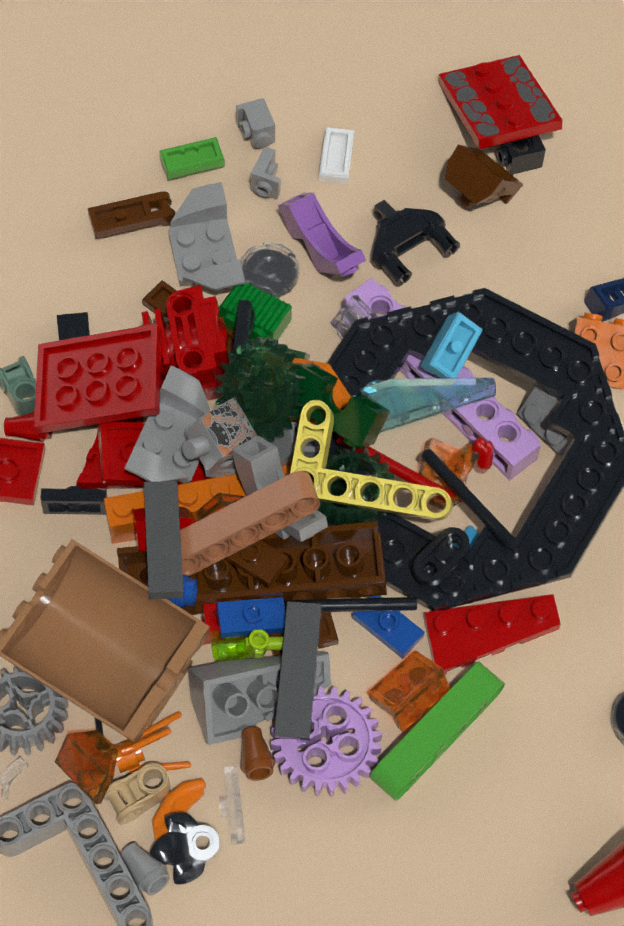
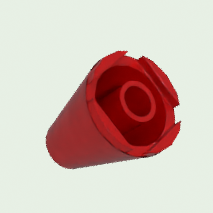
M624 841L573 884L576 891L571 893V896L580 913L587 910L590 916L624 908Z

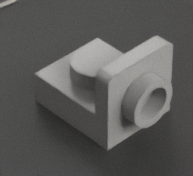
M264 146L251 172L250 191L256 192L262 197H270L277 200L280 195L281 179L275 177L278 170V163H275L276 150Z

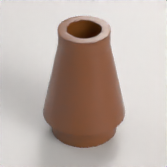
M249 727L241 732V770L249 780H264L273 774L275 761L262 736L261 728Z

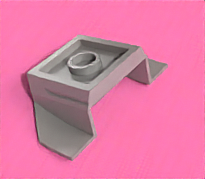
M222 182L192 189L170 222L171 227L168 230L179 286L198 284L218 291L246 284L241 261L236 258L227 220V203Z
M171 365L160 389L159 414L148 416L124 468L125 470L136 474L148 482L178 481L183 484L191 482L200 459L199 457L192 460L187 459L183 454L182 444L188 440L186 436L188 429L201 416L210 412L205 393L198 379Z

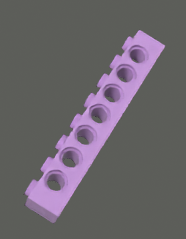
M370 278L344 297L343 315L353 324L357 319L365 317L373 319L386 315V312L405 308V306L399 305L384 285H379L373 278ZM409 354L399 371L472 444H474L477 437H483L486 441L490 440L494 445L492 464L509 481L537 460L541 447L537 436L531 430H526L518 422L515 414L510 409H505L496 400L495 395L490 389L483 388L475 380L473 373L467 367L463 366L455 382H450L420 367L423 360ZM458 395H465L468 398L462 399ZM479 416H486L490 420L480 419ZM501 437H506V438H509V439L512 440V441L506 442V441L501 440L500 438H501Z

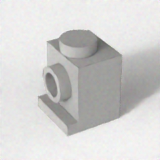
M264 98L236 105V125L238 128L240 127L244 139L249 138L253 149L263 148L275 143V123Z

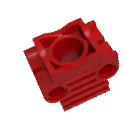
M201 285L175 291L166 301L169 327L165 323L160 308L154 310L156 324L162 330L160 389L172 365L198 379L207 400L226 396L224 382L230 381L232 362L227 351L228 336L224 319L219 316L216 296L204 298ZM148 311L141 312L144 325H139L138 327L152 325L153 323Z

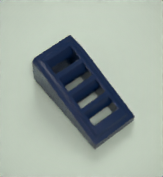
M624 278L590 288L584 303L592 314L602 315L601 322L624 313Z

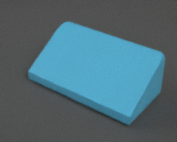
M460 312L449 315L420 367L443 379L455 382L483 329Z

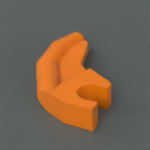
M202 778L184 781L164 797L152 819L155 842L163 835L169 833L165 825V816L179 812L186 813L204 795L206 783Z

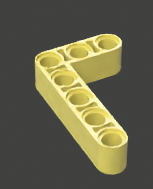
M312 400L303 407L290 474L297 471L312 474L314 477L313 485L319 501L435 521L446 519L451 514L453 502L449 494L443 489L326 469L334 425V414L320 400ZM316 409H322L326 412L325 421L319 425L310 423V415ZM311 441L319 442V453L313 458L305 457V445ZM337 479L345 480L347 483L346 492L340 496H333L330 491L331 484ZM369 485H377L380 489L379 497L373 502H367L363 498V491ZM402 490H408L413 495L412 503L407 507H399L395 502L396 495ZM434 496H442L446 500V507L440 513H433L428 509L429 500Z

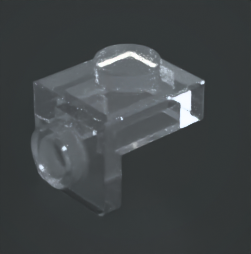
M351 295L330 324L337 330L338 337L343 340L355 320L368 317L370 321L378 316L358 295Z

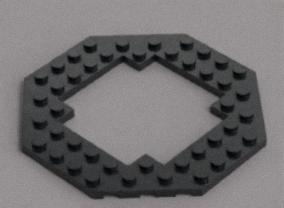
M487 288L473 290L472 294L456 298L453 295L429 301L428 305L416 308L409 306L386 312V315L373 319H368V317L357 319L327 363L330 364L351 397L366 395L379 403L409 354L424 360L446 318L453 313L460 312L483 329L471 351L472 353L562 399L549 420V426L575 439L514 542L505 547L488 528L484 527L464 560L437 585L426 586L421 584L416 579L413 568L415 558L436 537L435 535L394 513L320 501L317 511L326 516L328 526L378 521L386 585L407 597H416L418 603L432 611L449 609L571 578L624 489V430L619 414L615 409L612 392L606 374L603 371L596 344ZM335 431L332 432L326 469L369 476L372 472V465L347 452L348 449L337 444L336 441L339 434ZM310 474V477L314 484V477L312 474ZM343 479L335 480L330 487L331 494L333 496L343 495L346 492L347 483ZM363 496V498H364L365 501H367V502H373V501H371V500H369V499H367V498H365V497ZM449 544L447 546V549L450 551L458 550V548L453 546L452 544ZM428 566L424 571L427 574H434L436 568Z

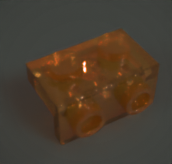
M431 437L425 442L424 451L431 449L466 486L467 476L474 463L473 458H471L473 453L471 450L472 446L466 444L462 448L457 449ZM422 459L419 474L453 492ZM456 494L452 500L453 507L463 502ZM432 497L428 503L441 510H444L446 507V503L435 497Z

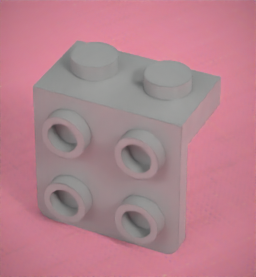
M536 386L517 414L560 456L567 454L575 439L549 426V420L562 399Z

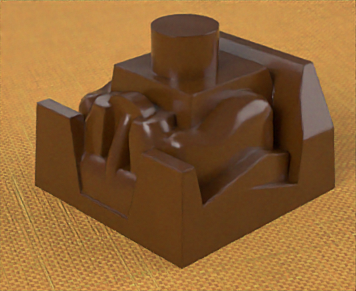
M457 145L448 160L445 180L460 192L456 199L469 209L474 204L489 203L499 198L508 204L524 185L480 149Z

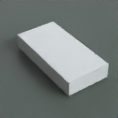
M325 128L319 181L348 184L355 130Z

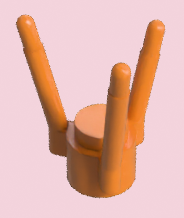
M177 711L145 729L141 738L135 743L127 739L111 747L120 773L129 770V773L132 774L144 767L145 765L139 764V762L145 761L141 748L171 733L170 728L159 730L179 719L182 713ZM189 761L159 764L167 771L191 767Z

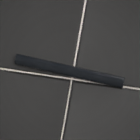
M431 449L424 451L421 458L505 547L511 545L515 537Z
M416 597L284 600L285 611L287 610V602L321 604V613L417 610Z

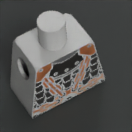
M232 398L201 416L186 432L188 440L183 442L182 451L189 460L199 457L205 469L210 472L236 468L232 449L251 440L257 434L236 398Z

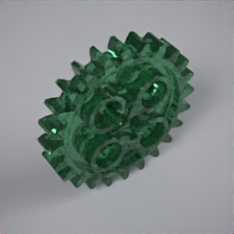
M256 337L255 340L245 339V345L236 344L237 353H227L230 363H221L225 373L224 375L216 376L222 382V386L215 388L216 392L221 393V398L215 404L221 405L232 398H236L257 436L259 435L268 442H274L275 437H284L283 429L292 430L293 426L290 418L299 419L300 417L295 409L296 406H304V403L298 397L306 393L305 389L299 388V383L305 380V376L297 375V371L301 368L302 364L293 363L296 354L287 352V345L278 344V340Z

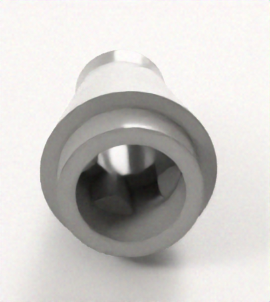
M136 843L128 845L121 852L120 856L140 892H146L151 896L166 886L170 876L164 864L142 850Z

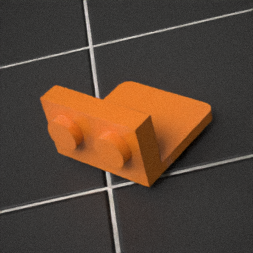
M584 312L583 318L576 317L574 333L596 344L600 355L599 359L609 386L624 389V320L615 318L614 324L601 322L602 315Z

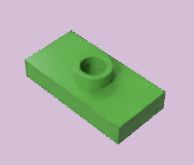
M217 137L159 151L168 180L225 166V159Z

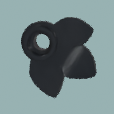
M181 812L169 814L164 817L169 833L163 835L155 842L150 850V854L162 863L174 865L173 880L175 884H186L197 879L203 873L206 860L212 858L219 849L220 838L215 829L208 825H198L191 815ZM199 836H206L209 839V845L206 849L197 848L196 839Z

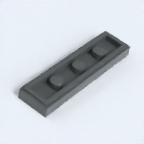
M177 481L144 482L149 599L183 598Z
M287 602L275 738L310 741L322 612L321 604Z

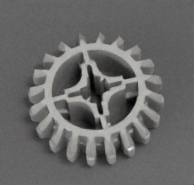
M16 666L13 667L14 673L10 674L2 668L0 671L2 677L0 678V701L7 694L10 698L8 703L0 708V751L2 752L10 746L11 755L15 756L19 748H23L25 755L29 756L31 754L30 747L35 745L39 751H43V741L46 740L54 744L56 739L53 732L62 733L64 730L61 722L68 719V713L64 710L69 706L68 700L27 673L21 672ZM20 689H31L35 691L31 693H24ZM16 700L19 702L21 707L27 710L26 712L28 719H26L24 713H21V711L18 709ZM49 706L46 717L36 726L34 722L36 716L44 712L43 708ZM20 726L25 731H13L8 728Z

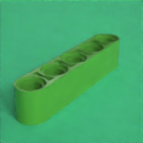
M477 662L379 762L370 774V779L395 801L399 800L498 697L505 683L481 662Z

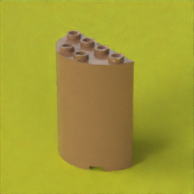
M71 539L67 547L61 545L52 558L54 565L48 574L41 573L35 581L32 590L36 593L29 603L23 600L12 616L15 621L8 630L3 628L0 631V657L135 743L141 738L146 727L149 728L178 688L188 668L193 663L191 658L202 647L210 626L168 599H149V591L146 585Z

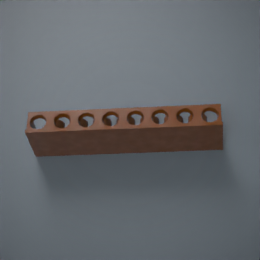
M378 521L328 526L313 537L302 542L293 536L283 540L276 533H273L261 539V541L286 555L290 562L271 588L222 559L190 575L191 579H197L198 581L196 603L194 606H187L185 609H182L191 615L201 614L203 604L276 597H283L284 600L351 599L387 595L381 533H379ZM138 546L117 548L119 569L147 586V550L139 552Z

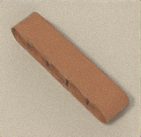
M304 471L291 473L180 530L182 574L193 575L314 513L319 508L320 501L310 474Z

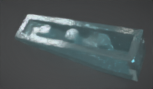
M494 377L374 380L365 387L360 388L361 395L368 396L391 411L381 432L496 396V382Z

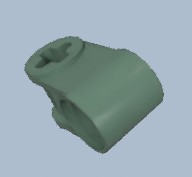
M21 356L17 362L3 368L0 367V387L6 393L18 416L34 412L36 380L26 358Z

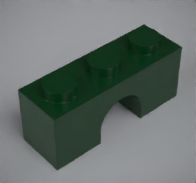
M314 363L298 364L282 399L291 404L290 408L296 413L301 414L306 403L312 400H320L332 410L334 414L332 432L335 431L343 436L342 440L344 443L357 449L374 445L391 411L366 395L351 397L345 409L341 410L334 403L332 396L333 388L338 378ZM316 409L310 416L317 420L316 424L319 425L325 421L326 412L322 409Z

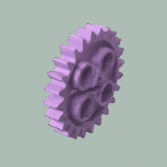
M319 686L318 695L314 696L310 741L275 738V727L271 729V736L276 739L271 741V750L279 751L274 754L275 763H283L280 767V774L285 775L291 772V785L301 780L302 792L307 791L311 785L315 786L316 796L320 795L322 788H327L330 797H333L335 787L339 786L341 791L346 794L349 782L357 788L360 787L361 780L359 775L369 778L371 770L368 766H377L378 759L374 755L381 754L382 746L376 742L381 741L382 732L373 730L378 727L379 721L378 719H369L372 712L371 707L363 710L360 709L362 704L361 697L353 702L349 701L350 691L348 690L340 697L337 696V687H333L330 695H325L323 687ZM336 715L343 718L344 723L333 725L327 719ZM349 730H353L355 733L352 734L346 732ZM326 737V740L328 742L332 741V744L327 745L324 740H320L321 738ZM352 746L356 749L357 753L347 756L341 753L340 748ZM301 748L306 750L303 752H299L297 749ZM312 757H320L324 760L325 764L321 767H313L307 761Z

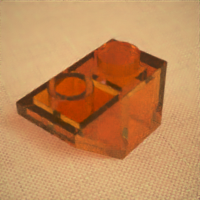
M98 730L71 733L66 735L55 763L97 805L102 803L114 777L118 750Z

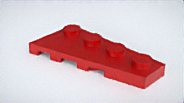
M554 594L424 612L423 617L436 678L446 675L448 671L460 666L463 668L475 663V660L490 654L493 656L504 652L505 648L515 644H524L559 630L561 625Z

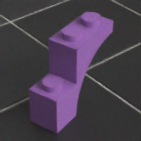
M301 193L278 205L291 237L304 240L317 272L329 273L330 275L341 274L343 277L358 270L357 265L366 261L362 250L350 245L333 227L321 208L315 193Z

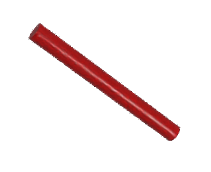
M339 435L336 441L337 444L408 483L443 489L453 500L455 493L370 446L359 449L353 448L344 443L342 440L343 436ZM434 496L435 498H437V499L443 501L444 503H446V500H445L444 497H442V496Z

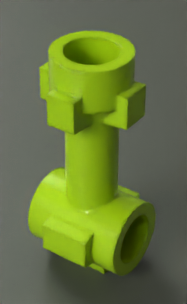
M262 629L254 630L248 638H245V650L253 658H262L266 650H283L284 636L269 637Z

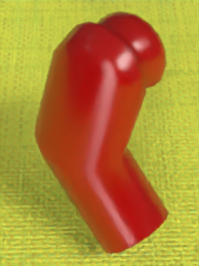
M477 437L471 447L472 452L479 454V457L474 462V470L479 474H484L492 466L494 445L490 440L486 441L483 437Z

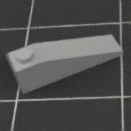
M318 652L314 695L318 693L319 686L325 689L331 685L328 652ZM282 656L219 661L188 668L191 701L207 745L242 737L241 732L244 729L253 727L263 720L268 722L276 717Z

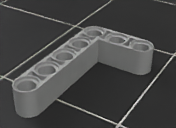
M77 783L65 784L0 817V854L8 857L19 855L67 830L117 926H127L135 918L145 920V926H153L149 908L91 799L81 785ZM77 798L82 801L80 806L75 809L64 807V804L69 799ZM45 814L50 816L49 821L44 825L40 826L32 823L38 815ZM85 828H94L98 831L90 839H84L79 836ZM7 831L18 832L16 839L11 842L1 840L2 835ZM107 857L114 861L112 866L107 869H99L95 866L100 858ZM120 887L130 891L128 897L123 900H116L111 897L112 892Z

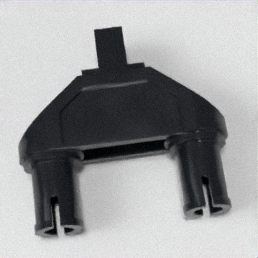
M385 200L374 206V216L378 220L377 227L379 231L373 250L372 263L377 268H383L397 286L403 285V282L406 283L412 276V272L398 258L402 254L427 239L432 240L446 257L451 256V253L454 254L460 248L459 241L445 228V220L437 212L413 208L395 211Z

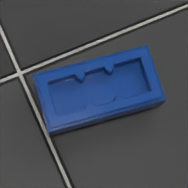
M371 596V597H368V598H382V597H381V596ZM400 611L354 612L352 615L353 620L402 659L416 646L425 634V631Z
M283 597L217 602L216 612L220 638L250 636L251 632L262 629L267 634L284 633L286 611Z

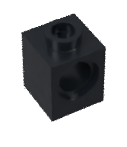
M537 135L501 144L500 148L497 149V156L500 164L505 165L507 171L513 175L541 168L546 149L540 136Z

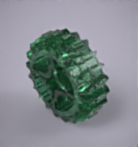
M340 446L337 449L338 456L334 457L333 454L328 453L326 469L335 471L346 470L347 473L358 474L357 471L359 469L373 477L395 480L394 474L388 473L389 464L387 462L380 463L381 458L378 453L369 457V449L366 447L360 454L353 447L350 448V453H344V449ZM310 474V477L314 484V477L312 474ZM343 479L335 480L330 487L331 494L333 496L343 495L346 492L347 483ZM377 485L367 486L363 491L364 500L375 501L380 494L379 487ZM320 501V506L317 511L326 516L327 524L334 520V525L378 521L376 515L385 518L388 515L387 512L346 505V509L324 501Z

